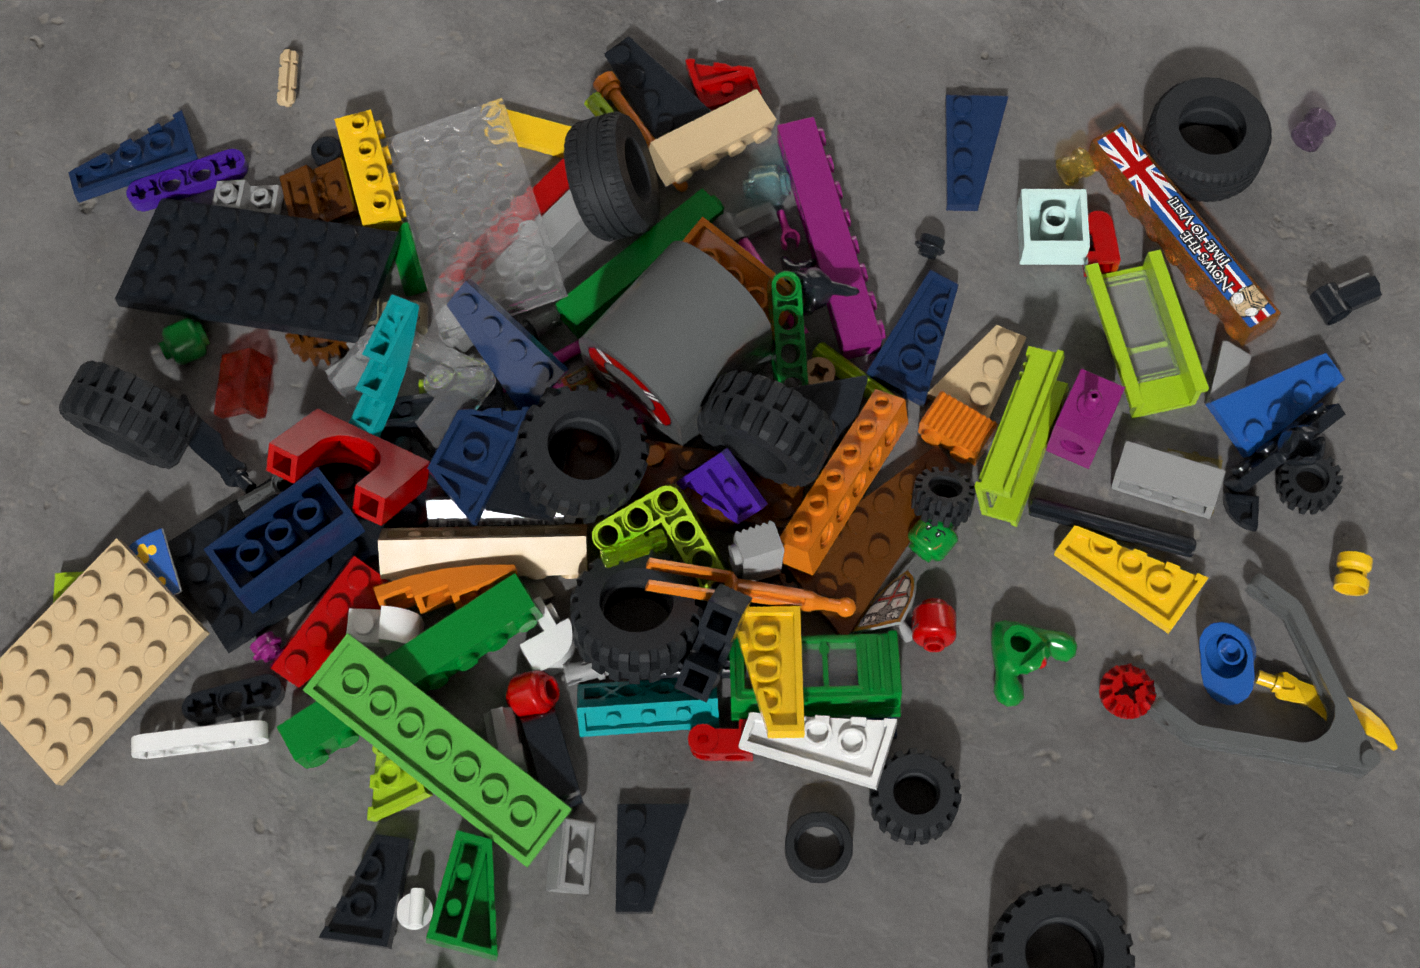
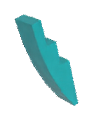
M391 295L362 355L370 360L355 388L363 394L349 421V424L379 438L393 409L406 372L419 312L418 304L395 295Z

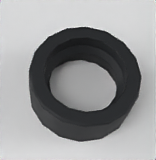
M813 811L800 816L790 826L785 838V857L790 869L799 878L810 883H827L837 879L847 869L852 858L853 838L848 826L839 817L828 812ZM824 827L831 830L837 836L840 843V853L832 865L825 868H813L806 865L800 858L798 841L807 829Z

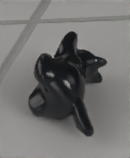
M782 256L780 259L783 271H790L800 279L803 316H809L814 311L825 307L833 295L849 297L858 295L860 292L856 287L832 281L826 273L814 267L816 259L797 263L792 262L787 256Z

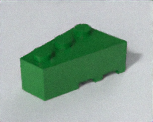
M459 830L456 831L427 932L426 943L497 961L492 839Z

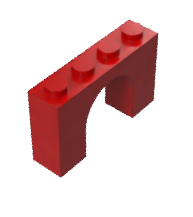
M318 408L269 442L266 471L293 484L316 467L329 463L353 464L370 472V474L356 484L352 512L380 526L385 524L427 488L430 461Z

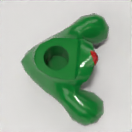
M1004 620L995 622L991 632V653L995 667L993 692L997 701L1006 707L1017 706L1024 699V687L1018 679L1019 674L1027 675L1038 668H1044L1050 656L1055 660L1064 662L1075 657L1078 645L1074 637L1064 631L1047 630L1015 621Z

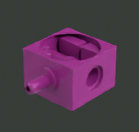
M1081 369L1056 421L1046 451L1089 469L1125 387Z

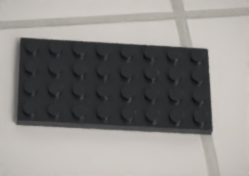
M163 198L158 203L118 290L115 301L119 307L361 344L401 239L396 231Z
M411 430L381 434V439L431 462V458ZM329 463L319 466V470L352 511L356 484L370 474V472L348 463ZM429 473L426 490L382 526L353 513L365 529V532L253 614L236 596L204 551V548L246 519L237 499L167 543L175 569L222 645L230 653L323 594L352 555L366 565L378 559V538L382 528L428 527L427 498L449 496ZM272 478L257 486L256 489L269 483Z

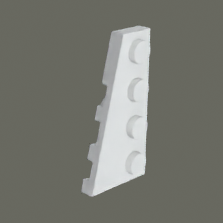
M750 712L738 746L741 750L877 790L897 726V719L867 720L866 717L844 719L815 715V717H804V738H768L761 714Z

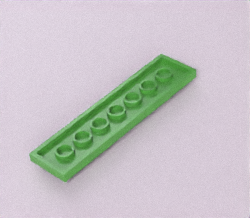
M349 633L346 634L303 689L318 703L526 867L531 865L573 810L568 804Z

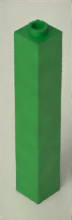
M703 188L700 189L648 232L556 303V309L561 316L559 319L580 339L673 241H683L702 217L712 223L717 217L724 214V206L715 195L710 196Z

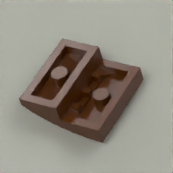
M340 157L313 170L306 164L279 177L289 216L340 223L359 215L346 162Z

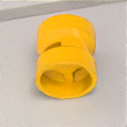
M1357 551L1340 552L1337 555L1336 562L1339 573L1334 577L1333 589L1341 594L1350 596L1368 594L1370 581L1367 578V574L1372 570L1373 558Z

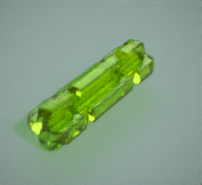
M657 529L648 532L649 536L647 537L642 534L617 543L618 547L614 548V545L602 548L600 550V558L605 568L619 565L620 560L625 563L650 554L649 550L653 549L656 552L667 547V537L664 531Z

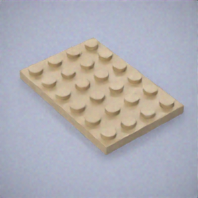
M116 538L0 658V722L56 785L63 786L210 632L122 540Z

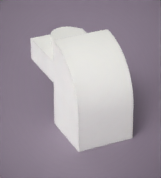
M539 596L533 600L544 616L537 620L542 633L520 644V647L532 671H545L550 676H554L563 670V665L570 663L574 655L575 644L572 626L569 618L560 622L561 620L553 605L550 603L545 606Z
M381 606V610L349 608L346 634H351L367 647H383L386 654L389 655L423 633L425 623L419 614L398 607Z

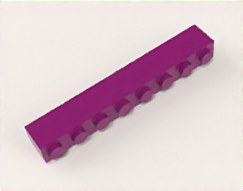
M814 117L777 125V143L811 257L816 259L814 267L826 273L832 281L856 287L860 291L858 295L849 297L833 295L826 305L840 354L848 360L877 353L881 350L882 339L886 338L885 328L882 320H876L874 310H877L876 299L873 291L868 292L865 282H868L867 270L864 263L859 264L858 262L859 244L855 235L850 236L848 227H851L848 209H842L840 200L843 199L842 189L839 181L834 182L831 174L834 173L831 154L825 155L823 146H826V139L823 128H817Z

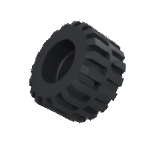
M909 748L908 753L903 754L902 750L894 753L893 758L887 757L877 790L870 788L869 807L872 808L871 815L873 820L879 822V829L883 833L887 831L891 834L890 839L898 842V839L905 840V845L913 846L914 842L919 841L920 845L928 844L932 838L934 840L940 838L945 830L948 831L952 825L961 803L962 794H959L961 784L960 780L954 777L956 771L952 765L947 767L944 764L946 759L941 755L937 759L932 757V751L925 749L923 753H917V748ZM910 779L924 782L932 789L935 795L936 802L934 808L920 815L904 811L894 799L895 787L899 783Z

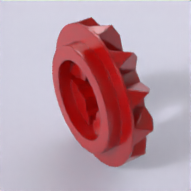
M1132 663L1114 666L1104 674L1099 686V695L1104 707L1111 714L1123 719H1136L1145 715L1150 710V706L1154 703L1157 695L1155 693L1154 680L1146 674L1145 669H1139L1133 666ZM1123 680L1129 687L1140 686L1133 694L1134 700L1130 699L1127 694L1116 695L1123 688Z

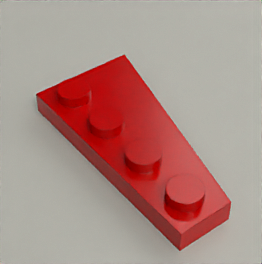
M352 555L269 667L296 687H301L316 674L346 636L349 608L381 610L373 587L390 581L380 579L379 573Z

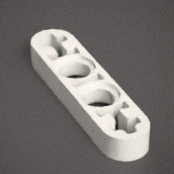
M252 720L140 734L131 738V756L138 759H152L262 745L269 742L268 723L266 721Z

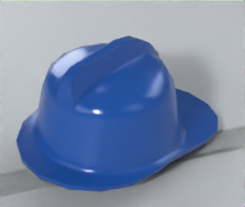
M1227 622L1212 623L1204 629L1200 636L1199 649L1203 684L1208 694L1217 702L1226 705L1239 704L1249 697L1254 687L1256 646L1251 636L1240 629L1239 626Z

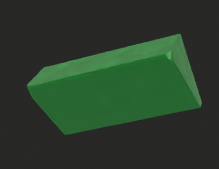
M405 222L397 231L401 241L394 258L404 293L409 297L428 291L429 286L410 223Z

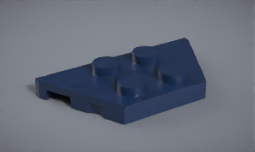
M529 406L522 407V410L502 411V408H488L484 411H477L475 409L458 410L428 466V471L471 524L477 526L486 509V504L514 452L521 422L525 420L526 413L530 409Z

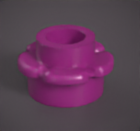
M272 631L258 637L250 645V650L254 653L253 659L255 661L263 659L267 663L276 658L282 650L280 648L282 644L281 637H276Z

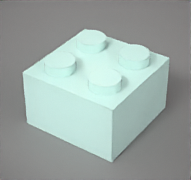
M1021 189L1017 205L1019 264L1084 265L1090 248L1086 189Z

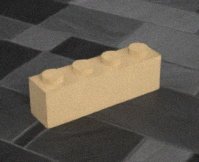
M756 89L652 141L649 151L655 170L665 186L674 182L681 184L691 178L694 172L702 168L703 170L711 169L721 158L727 155L734 157L740 154L747 145L753 142L759 144L767 140L772 135L771 131L777 119Z

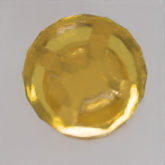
M1082 147L1074 149L1070 156H1062L1056 160V169L1060 178L1070 187L1078 184L1080 178H1088L1095 173L1093 160Z

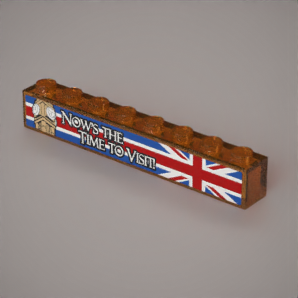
M1123 122L1093 139L1087 154L1088 162L1092 169L1097 172L1099 171L1105 178L1110 191L1115 195L1118 194L1123 200L1129 214L1133 218H1137L1145 227L1148 237L1153 242L1159 244L1165 252L1169 263L1177 266L1182 272L1187 285L1200 294L1209 312L1217 315L1222 321L1228 335L1232 339H1236L1243 347L1274 328L1281 312Z

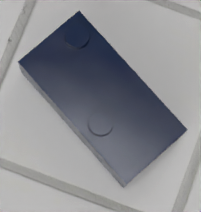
M316 467L204 548V551L236 596L253 614L364 533L365 529L319 468Z

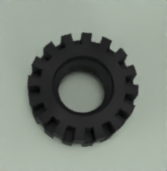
M1322 456L1320 460H1316L1315 464L1308 466H1291L1284 463L1275 479V483H1279L1275 488L1276 493L1283 494L1280 498L1282 503H1285L1287 500L1291 503L1288 509L1293 511L1295 507H1299V514L1305 515L1308 510H1310V515L1317 514L1319 510L1323 512L1341 492L1342 486L1340 484L1343 482V475H1338L1341 471L1340 466L1336 465L1333 467L1331 465L1335 460L1331 456L1327 460L1323 459ZM1303 471L1315 474L1321 481V489L1314 493L1303 490L1297 483V474Z
M932 467L931 472L928 469L923 470L922 475L918 474L915 480L911 508L914 509L916 516L922 515L921 520L925 523L929 519L932 520L931 525L937 527L938 521L943 522V528H949L950 523L954 527L960 526L961 521L963 523L967 522L968 517L972 513L976 496L974 482H969L970 478L967 475L960 477L961 471L955 469L954 473L949 472L948 467H943V471H939L938 467Z

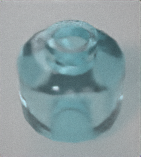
M778 164L753 167L749 171L748 179L743 180L744 195L746 198H751L754 205L760 202H770L772 206L781 205L785 202L786 197L791 195L790 175L787 170L783 171L782 167Z

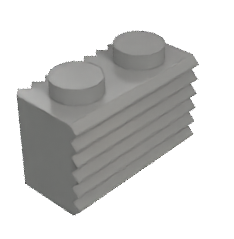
M774 522L762 523L761 526L756 524L755 528L749 527L748 531L743 529L741 533L736 531L734 543L728 546L730 557L727 558L729 570L733 571L736 577L759 581L781 574L785 551Z

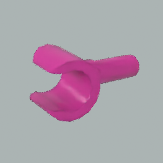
M784 210L777 211L782 228L781 248L787 250L786 238H793L798 247L800 234L796 230L791 229Z

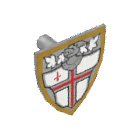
M908 570L893 580L869 604L852 630L853 634L891 626L895 631L897 630V634L904 642L907 643L913 639L912 629L904 621L914 603L916 594L915 578Z

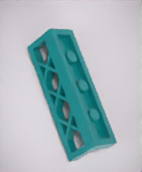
M678 678L660 679V681L652 683L649 680H640V684H629V681L580 684L577 687L580 737L691 730L698 724H708L713 728H720L717 686L706 703L675 689ZM661 691L671 692L669 694H658ZM632 693L637 694V695H635V696H630V697H625V696H623V695H625V694H632ZM589 696H602L599 699L585 700V697Z

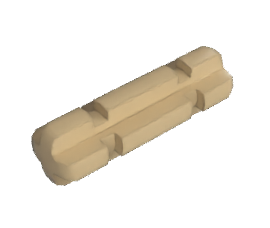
M284 49L283 53L280 54V65L282 67H279L278 90L280 92H277V103L285 107H292L296 100L294 89L297 87L298 67L296 64H298L299 55L296 51H291L290 49Z

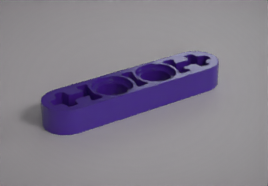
M227 149L135 180L128 186L126 196L137 211H149L157 208L160 199L182 200L216 188L217 181L240 180L248 172V163L241 151ZM232 161L236 162L234 169H230L229 163ZM215 166H219L220 174L217 173ZM203 169L211 171L210 176L206 180L198 181L195 179L198 171ZM174 179L181 181L180 186L176 190H165V185L168 181ZM157 186L161 194L157 195L154 187ZM145 191L146 198L140 200V193Z

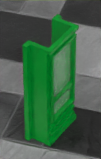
M897 630L888 631L885 634L801 636L804 717H815V715L851 719V717H901L902 684ZM736 638L730 652L732 722H739V719H747L750 712L760 713L738 638Z

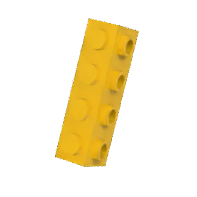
M371 109L334 119L363 227L397 232L403 224L402 218L408 216L403 199H396L395 192L400 191L396 173H389L388 165L393 164L388 146L382 147L380 141L386 138L381 120H374Z

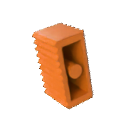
M940 391L921 419L918 433L922 434L921 438L927 444L933 447L940 445L949 450L951 457L963 464L969 462L975 466L994 438L998 424L973 408H969L968 405L963 404L961 401H957L956 398H952L944 391Z

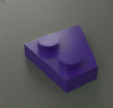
M728 448L716 454L676 482L683 490L689 487L702 495V502L711 508L720 510L724 516L736 524L741 523L768 504Z

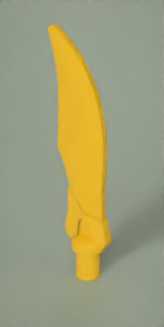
M1261 670L1257 672L1255 677L1256 684L1270 688V691L1274 692L1279 700L1291 701L1311 708L1326 721L1327 712L1314 685L1300 681L1288 672H1280L1276 675ZM1349 698L1366 735L1378 740L1393 751L1397 750L1398 746L1383 721L1367 707Z

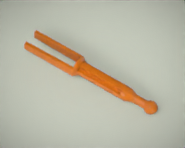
M649 558L646 563V569L722 582L725 586L752 597L751 602L771 606H800L801 611L807 612L826 610L837 612L842 617H850L856 611L855 602L848 597L833 599L820 596L811 590L739 579L733 571L656 558ZM649 580L645 586V591L709 601L715 592V589Z

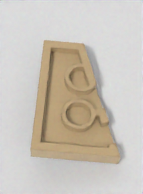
M996 325L928 392L927 399L934 401L940 391H944L952 398H956L957 401H961L963 404L968 405L969 408H973L980 414L985 415L986 418H990L1027 337Z

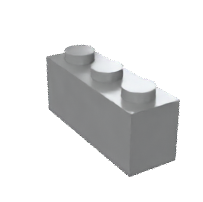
M1126 441L1111 489L1210 519L1226 471L1218 469L1215 464L1210 462H1195L1185 459L1182 454L1177 452H1162L1153 449L1144 442Z

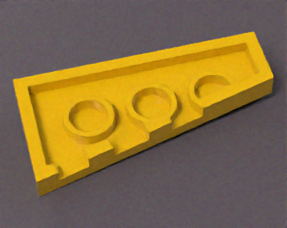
M1074 525L1054 553V556L1168 634L1209 578L1199 573L1194 575L1181 570V566L1167 561L1164 563L1148 557V553L1135 548L1130 550L1118 545L1112 539Z
M800 606L749 607L737 638L767 737L804 738Z

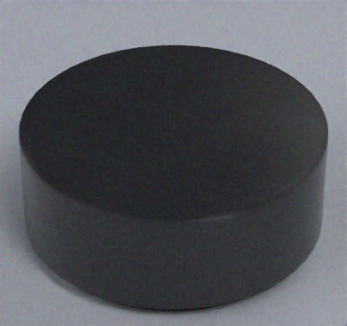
M321 137L311 147V155L317 166H322L339 157L342 160L344 158L341 143L334 137Z

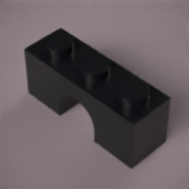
M719 584L707 603L697 629L700 632L689 655L685 659L674 687L675 689L707 703L720 680L752 597Z

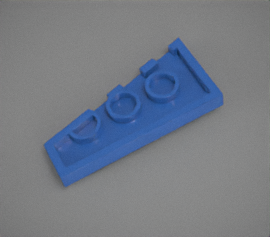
M1323 353L1247 387L1231 392L1219 399L1208 402L1205 405L1241 456L1245 458L1250 457L1260 446L1271 440L1345 379L1328 354Z

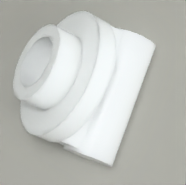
M412 888L410 894L405 895L397 906V919L399 923L410 930H418L425 927L433 915L432 904L425 896V889Z

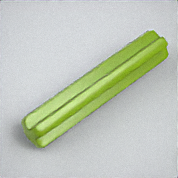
M825 342L819 343L813 351V358L822 357L832 362L835 367V375L840 379L867 375ZM867 375L868 381L863 394L865 398L869 399L875 389L894 395Z

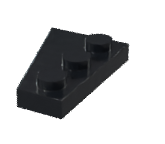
M376 834L354 873L356 876L346 895L341 896L335 907L337 908L335 915L328 927H324L319 938L328 941L392 949L398 921L397 906L403 897L414 841L408 838Z

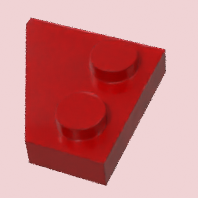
M695 59L685 60L686 69L696 97L711 111L756 89L762 96L753 67L739 65L732 67L718 62H714L713 66L696 64Z

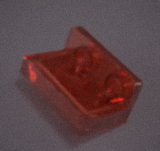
M251 347L223 354L220 364L214 415L225 419L247 413L257 419L265 418L273 360Z

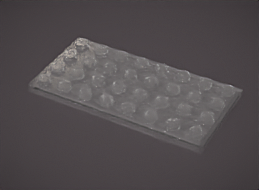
M503 98L385 139L386 146H388L392 167L397 177L398 188L438 329L443 340L465 333L448 308L447 303L464 282L470 278L511 316L568 296Z

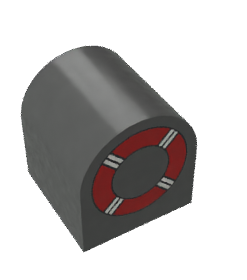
M673 241L579 339V346L585 370L614 396L618 395L624 399V404L628 408H633L641 419L668 442L691 447L701 436L698 431L697 418L718 378L727 372L736 370L738 372L747 371L757 375L770 362L772 328L766 314L757 301L729 271L695 246L683 241Z

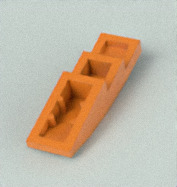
M514 564L444 568L407 576L373 587L380 607L392 606L406 609L417 604L422 615L454 603L456 610H458L514 573L518 576V572Z

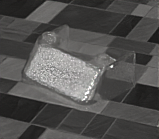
M415 331L407 366L426 375L424 388L430 396L434 397V400L415 423L437 450L457 411L465 409L477 410L494 389L496 377L485 363ZM373 332L360 337L328 376V380L353 409H356L363 394L355 388L370 360L362 355Z

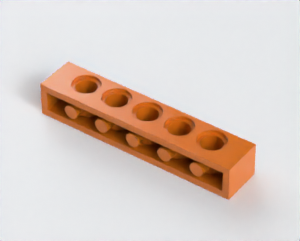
M877 389L874 390L781 534L780 539L785 551L783 554V564L814 575L909 424L905 399Z

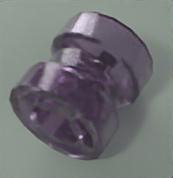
M1314 107L1304 116V122L1297 124L1292 130L1291 138L1302 150L1315 152L1324 142L1323 138L1328 137L1334 131L1336 121L1326 110Z

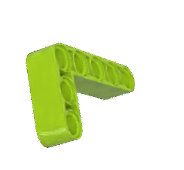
M675 484L661 486L599 522L592 531V539L597 548L603 551H612L662 523L686 564L696 565L694 560L695 554L699 551H706L713 559L710 568L730 571L686 494ZM664 491H671L677 496L678 504L676 508L671 510L661 505L660 496ZM641 508L647 513L648 521L645 526L634 525L631 520L633 509ZM681 521H689L694 525L695 535L693 538L684 539L678 534L677 526ZM606 525H610L617 530L618 539L613 544L607 543L602 539L601 531ZM697 578L699 587L712 589V584L717 582Z

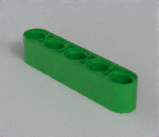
M783 271L775 274L767 283L768 313L772 328L771 356L773 381L784 384L785 380L793 378L798 382V386L808 385L801 282L796 274L790 271ZM785 278L791 283L792 290L788 296H782L777 292L776 283L778 279ZM783 311L791 313L794 318V324L789 330L783 329L778 322L779 315ZM786 344L793 346L796 350V358L792 363H786L781 357V350Z

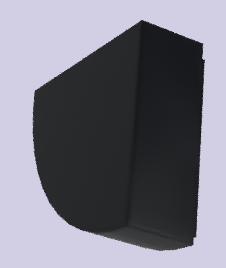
M1225 492L1223 495V505L1231 520L1246 530L1256 532L1258 529L1259 496Z

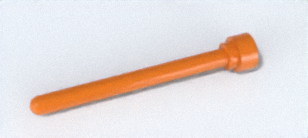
M612 71L604 72L594 81V89L600 92L603 98L611 100L620 113L628 115L636 123L649 149L650 143L655 138L621 94L620 81ZM687 181L681 184L672 183L680 192H684L688 188Z

